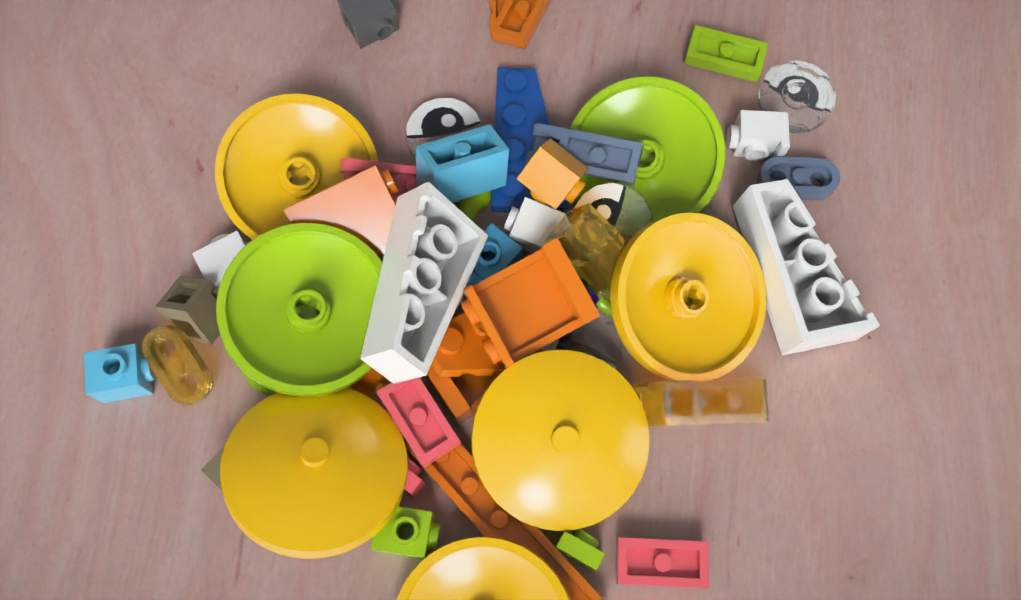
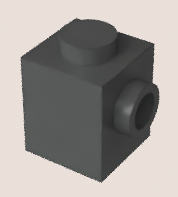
M337 0L343 22L361 49L377 40H384L393 32L399 30L397 13L400 12V7L397 0Z

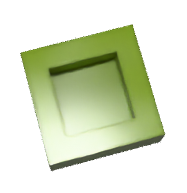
M580 529L575 530L573 535L564 531L556 545L559 551L592 570L598 569L605 555L604 552L596 549L600 541Z

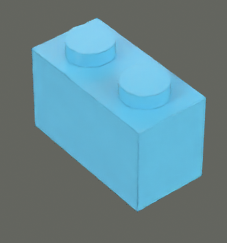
M490 124L416 146V183L420 186L430 182L452 203L506 186L509 148Z

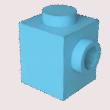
M137 344L83 353L86 395L102 403L154 394L153 380H156L158 376L155 358Z

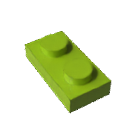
M695 25L684 64L757 83L761 76L769 43Z

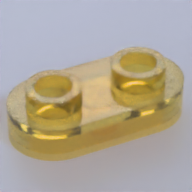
M173 325L161 326L152 329L146 334L142 342L143 356L170 398L178 404L187 406L207 398L213 388V376L187 334L179 327ZM167 339L174 343L173 353L169 352L166 348ZM189 375H193L197 379V388L189 384Z

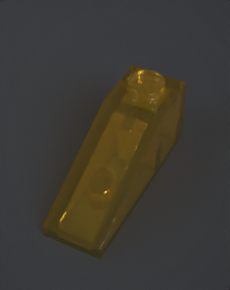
M588 203L569 210L544 241L549 243L558 238L576 272L611 304L610 289L612 276L617 260L626 246V242L621 234Z
M766 379L679 380L633 384V389L645 411L648 427L769 421Z

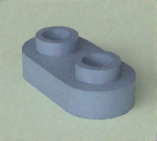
M772 157L763 164L757 175V184L772 182L771 178L773 177L779 180L788 179L801 200H824L834 192L840 182V173L837 167L829 160L823 158ZM810 179L817 180L821 186L813 185Z

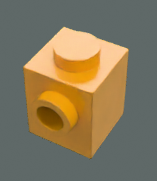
M550 138L539 147L517 177V180L530 189L531 196L537 202L546 206L550 205L556 210L565 199L572 204L587 185L581 178L589 168Z

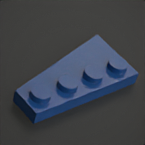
M498 67L495 131L509 148L506 186L494 189L491 192V212L510 213L512 206L520 209L525 197L536 201L531 196L530 189L517 180V177L527 165L525 162L528 151L533 150L535 138L532 137L534 124L549 125L535 68ZM565 199L556 210L569 215V202Z

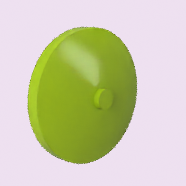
M651 76L619 81L594 95L582 107L570 127L572 130L643 143L644 147L634 186L588 176L581 178L587 185L575 199L577 202L584 193L597 185L616 183L626 186L623 205L613 232L633 237L644 226L660 218L679 213H702L710 204L720 186L725 166V141L722 128L706 101L681 83Z
M289 224L269 230L253 239L238 252L227 267L218 289L216 301V316L220 336L233 361L248 377L258 384L275 392L290 396L312 397L338 392L359 381L372 369L371 366L360 358L381 271V259L366 243L356 236L325 224Z

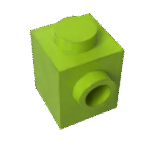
M398 506L387 524L373 536L370 550L379 553L425 559L429 556L430 550H438L441 524L435 523L436 515L432 511Z

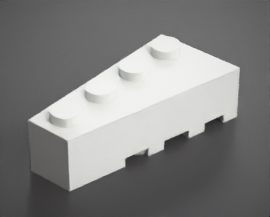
M784 179L750 185L733 205V209L742 236L755 253L763 273L766 287V309L781 354L787 355L855 341L881 326L872 312L867 314L857 298L860 292L851 279L846 281L834 262L837 256L829 243L825 245L813 229L816 223L789 180Z
M426 182L397 197L360 358L393 384L427 375L464 292L463 289L468 283L488 238V235L430 182Z

